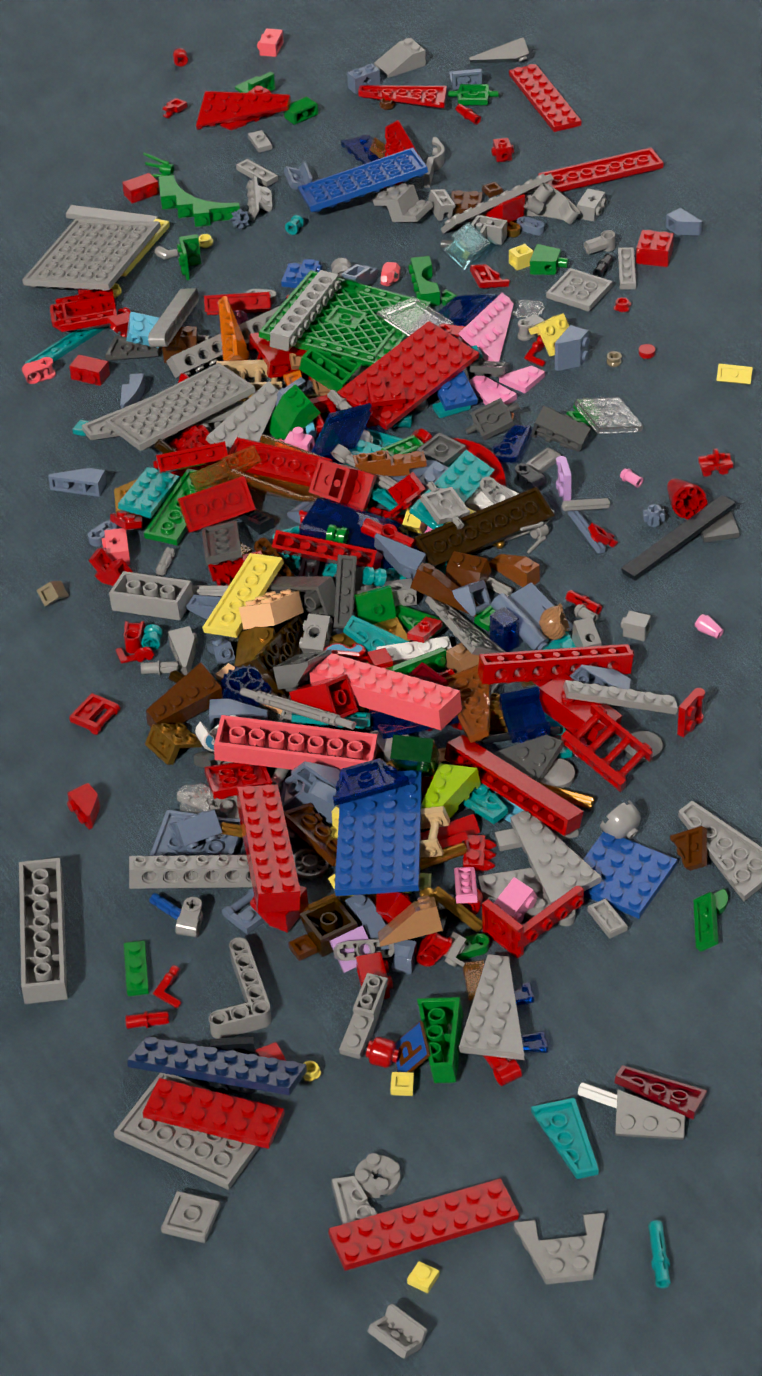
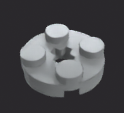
M371 1153L356 1167L355 1178L367 1197L380 1198V1195L385 1194L389 1196L400 1185V1167L397 1162L389 1157ZM381 1174L383 1178L378 1177L374 1179V1175Z

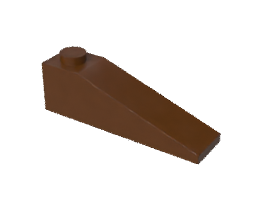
M421 563L410 588L469 614L454 598L452 590L459 587L433 565Z

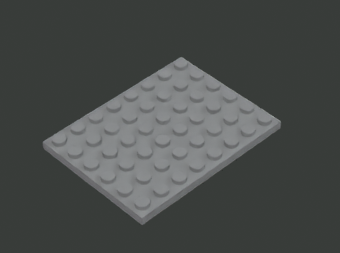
M76 218L23 278V284L31 287L110 290L160 229V222Z

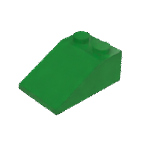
M294 384L282 395L265 428L276 441L279 439L284 440L295 427L304 429L321 412Z

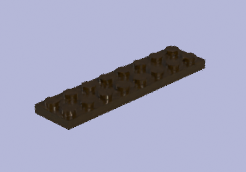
M534 487L460 518L464 524V527L461 529H457L456 525L450 522L416 536L414 539L419 551L426 554V562L438 568L449 562L454 551L471 554L523 532L520 531L522 527L547 522L553 519L555 515L539 489Z

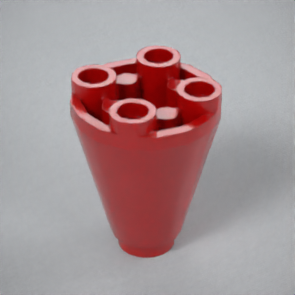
M671 479L668 482L667 491L672 509L681 518L688 520L707 505L706 494L698 485L681 479Z

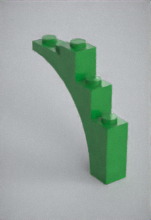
M174 175L159 176L162 210L177 208L178 218L194 217L195 227L210 226V222L230 220L233 217L231 213L237 212L240 209L239 202L220 203L206 201L186 193L176 183Z

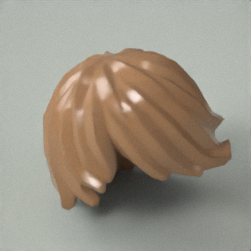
M562 604L548 608L540 617L539 625L543 634L549 639L557 640L567 635L565 632L569 631L567 628L570 627L565 618L566 615L563 612Z

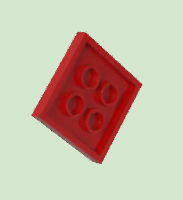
M232 762L204 767L205 776L214 799H226L229 796L237 795L238 787L272 785V780L266 766Z

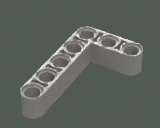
M241 937L231 940L229 947L231 962L246 1003L216 1010L210 1014L211 1035L216 1039L228 1038L268 1027L272 1022L270 1003L247 940Z

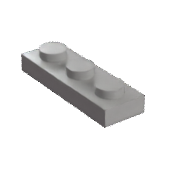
M249 159L236 164V170L250 178L256 176L257 182L266 187L278 181V175Z

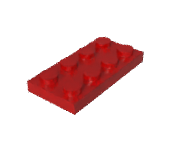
M245 476L177 499L189 533L256 510Z

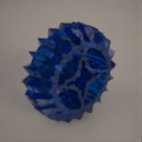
M242 664V667L239 668L235 666L234 670H229L228 674H224L223 679H221L223 699H232L251 706L258 707L259 702L241 695L240 691L242 688L269 694L272 691L269 684L263 680L261 674L251 664L249 666Z

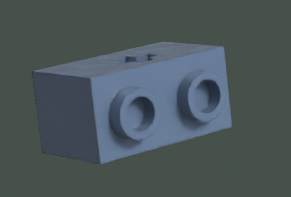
M367 64L364 67L347 72L348 88L357 94L360 85H380V70L373 64Z

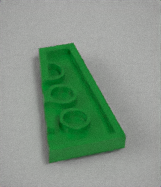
M440 647L386 669L408 675L423 662L435 672H438L446 667L447 650Z

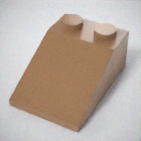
M430 896L419 897L418 901L413 902L378 932L380 947L443 931L435 898H430Z

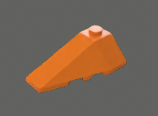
M223 296L218 301L223 361L248 360L249 351L247 350L246 342L228 298Z

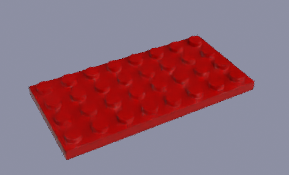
M428 321L337 391V393L342 398H346L347 402L354 409L385 430H388L478 359L479 352ZM384 376L386 388L403 386L406 403L372 407L367 387V378Z

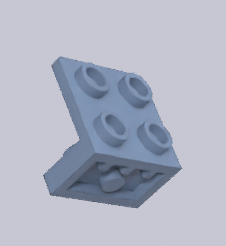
M481 69L449 72L453 90H458L460 84H482Z

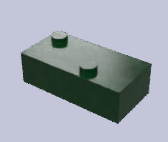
M393 735L390 759L396 771L416 770L422 772V776L432 777L435 775L440 754L434 739Z

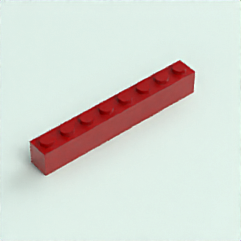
M464 735L447 742L444 759L456 766L477 768L480 782L526 812H529L532 816L563 836L580 828L584 811L479 744L475 742L470 743L468 737Z

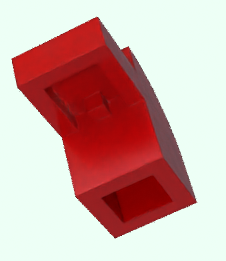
M103 548L97 549L89 559V562L97 571L94 576L104 584L114 586L123 571L132 572L123 558L112 561Z

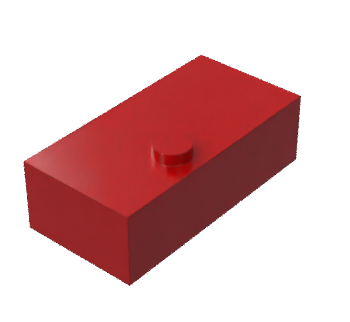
M565 673L539 688L534 705L571 733H576L592 716L590 713V705L592 703L602 706L607 711V715L618 724L621 722L622 715L607 704L566 698L563 688L565 680H575ZM600 720L583 736L589 746L607 728Z

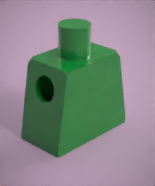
M537 244L530 259V274L555 275L559 267L568 268L569 259L561 258V250L558 248Z

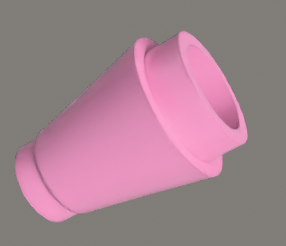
M700 615L695 623L698 631L716 639H719L724 632L709 615Z

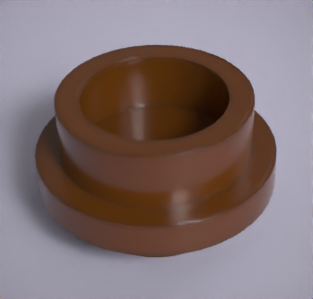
M382 98L379 105L381 109L389 110L394 107V102Z

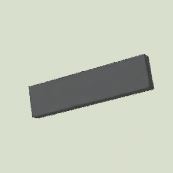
M338 555L333 629H344L353 615L357 556Z

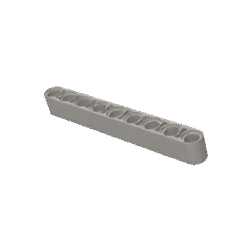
M197 288L179 290L150 331L148 336L150 347H167L198 303L199 294Z

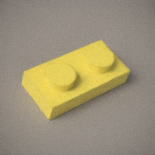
M719 364L717 382L751 385L753 367Z

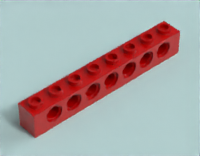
M628 644L479 654L478 676L482 684L488 685L536 680L547 681L563 673L570 677L581 665L615 669L622 674H631L634 654Z

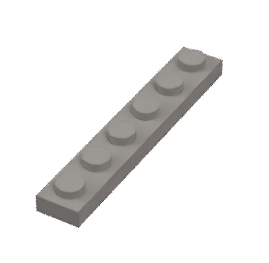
M565 680L563 685L566 698L675 715L678 710L675 698L670 695L640 692L633 689H620L614 686H600L579 681Z

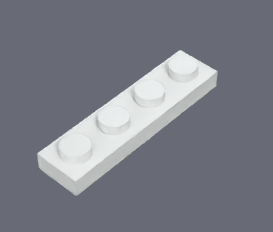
M448 636L428 639L424 643L413 641L379 646L376 650L386 648L393 660V665L440 647L448 650L452 646Z

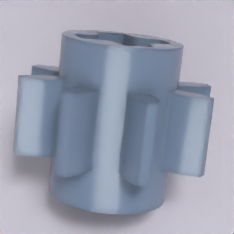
M239 209L237 212L231 213L233 217L230 221H232L233 227L237 226L239 229H242L249 225L247 221L250 217L247 211L242 212V209Z
M656 504L649 505L647 510H643V522H647L651 527L659 526L660 521H665L664 509H661Z

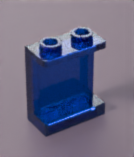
M538 686L500 694L499 705L512 743H522L530 739L550 735L551 725L546 720L540 702Z

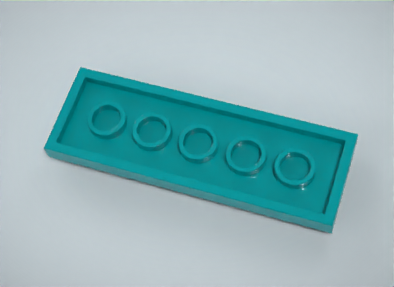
M465 450L434 484L437 488L441 489L452 487L465 504L480 488L481 480L484 477H490L495 469L468 450ZM420 499L409 511V513L432 529L446 524L438 525Z

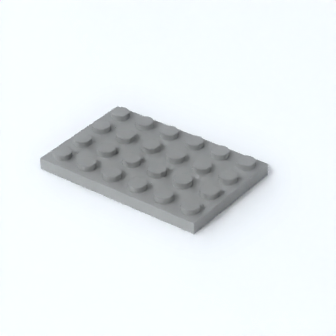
M159 1073L114 1131L115 1138L229 1190L260 1147L143 1118L142 1112L159 1078L206 1089L182 1077Z

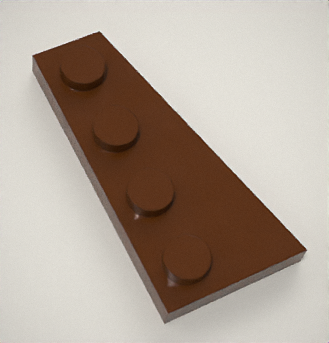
M312 803L284 811L286 825L333 867L336 866L338 839L333 838L331 835L332 830L329 826H324L322 823L323 818L320 814L313 811L314 806Z

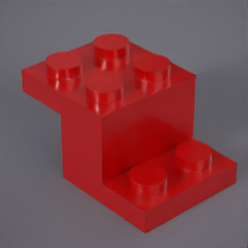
M319 458L309 493L366 510L377 475Z

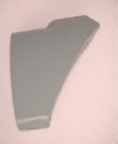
M542 182L532 195H528L525 198V217H551L572 224L580 214V210L568 198L545 182Z

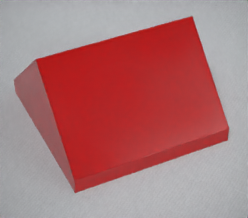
M522 194L504 201L484 215L507 220V223L523 217L525 195Z

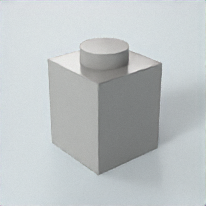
M629 611L627 616L623 617L621 621L623 636L645 641L650 631L651 615Z

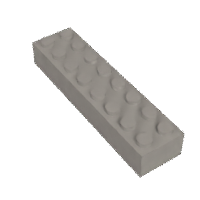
M60 858L19 862L21 988L24 1003L66 1000L68 998L64 888Z

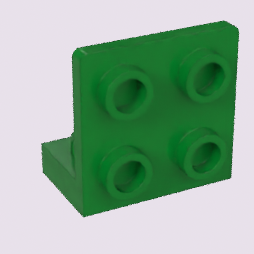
M269 72L260 77H253L236 85L235 89L241 93H248L259 85L270 91L275 90L274 73Z
M198 234L179 237V244H177L180 256L178 257L179 266H181L182 275H185L186 280H190L188 266L201 264Z

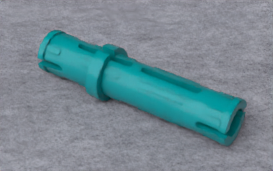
M655 1220L648 1224L653 1256L651 1266L655 1273L656 1286L666 1288L671 1284L668 1270L670 1260L666 1255L663 1223Z

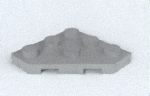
M532 868L478 876V884L482 896L489 900L491 898L496 901L514 877L532 888L538 898L534 907L529 909L524 915L529 920L549 906L548 898L544 895L541 883L538 882Z

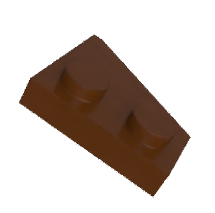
M700 826L670 835V839L675 843L676 851L682 858V863L686 869L691 871L707 866V828Z

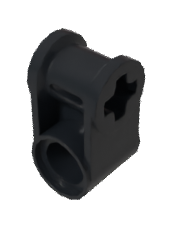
M524 463L515 466V485L525 491L534 487L540 490L546 486L547 481L543 474Z

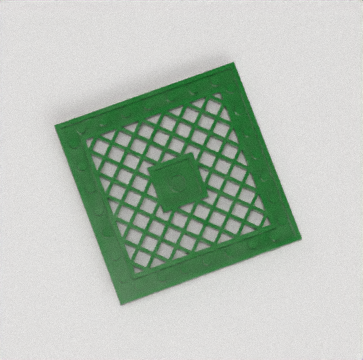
M310 270L261 328L259 338L270 341V332L318 272ZM338 278V281H340L338 291L334 292L327 305L321 309L314 322L310 323L308 329L303 332L302 337L292 347L307 351L310 347L332 353L331 356L340 359L344 357L347 358V361L362 363V366L369 368L409 337L430 309L431 302Z

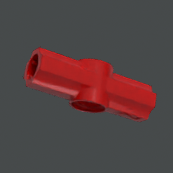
M366 518L361 527V532L372 538H375L377 533L413 549L416 545L415 539L398 532L396 526L392 524L383 525L370 518Z

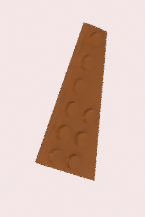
M478 665L446 677L445 679L449 683L446 687L460 690L462 710L456 717L470 743L480 741L489 736L492 684L481 683L478 676Z

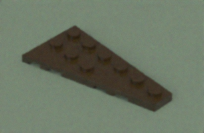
M299 615L291 618L250 661L261 674L263 680L272 688L274 694L285 699L289 698L290 691L285 689L278 690L273 667L302 653L299 642L300 638L304 636V621Z

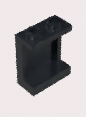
M254 1037L210 1039V1047L244 1054H255ZM210 1082V1089L214 1092L223 1094L255 1092V1089Z

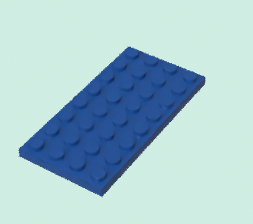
M410 148L299 186L298 189L310 211L319 212L323 208L334 207L337 203L349 202L355 197H363L366 193L378 192L381 188L392 187L399 182H407L410 178L422 177L425 173H428V168L414 148Z
M409 770L341 775L335 896L419 891L422 772Z

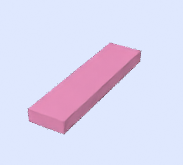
M454 868L456 903H478L475 868Z

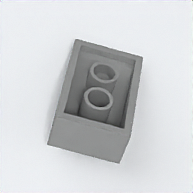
M407 38L394 45L374 62V65L389 78L426 66L425 50L412 38Z

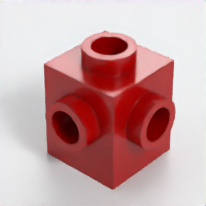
M508 138L493 139L492 156H495L497 162L512 160L514 147L510 144Z

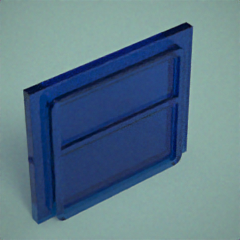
M497 294L455 296L430 318V322L437 326L440 324L466 326L498 296Z
M371 403L329 413L310 454L316 456L331 454L338 444L343 445L348 450L355 448L371 415Z

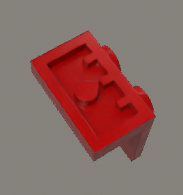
M194 425L193 427L183 429L180 432L181 435L169 443L170 447L176 448V451L209 445L210 443L205 439L210 432L204 425Z
M414 472L388 489L398 505L384 515L385 519L390 515L395 517L401 512L400 508L405 510L412 505V502L414 503L421 498L420 493L425 490V487Z

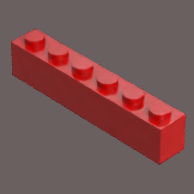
M276 530L272 543V548L279 553L337 564L338 555L357 556L356 568L367 566L377 570L380 568L383 555L377 550Z

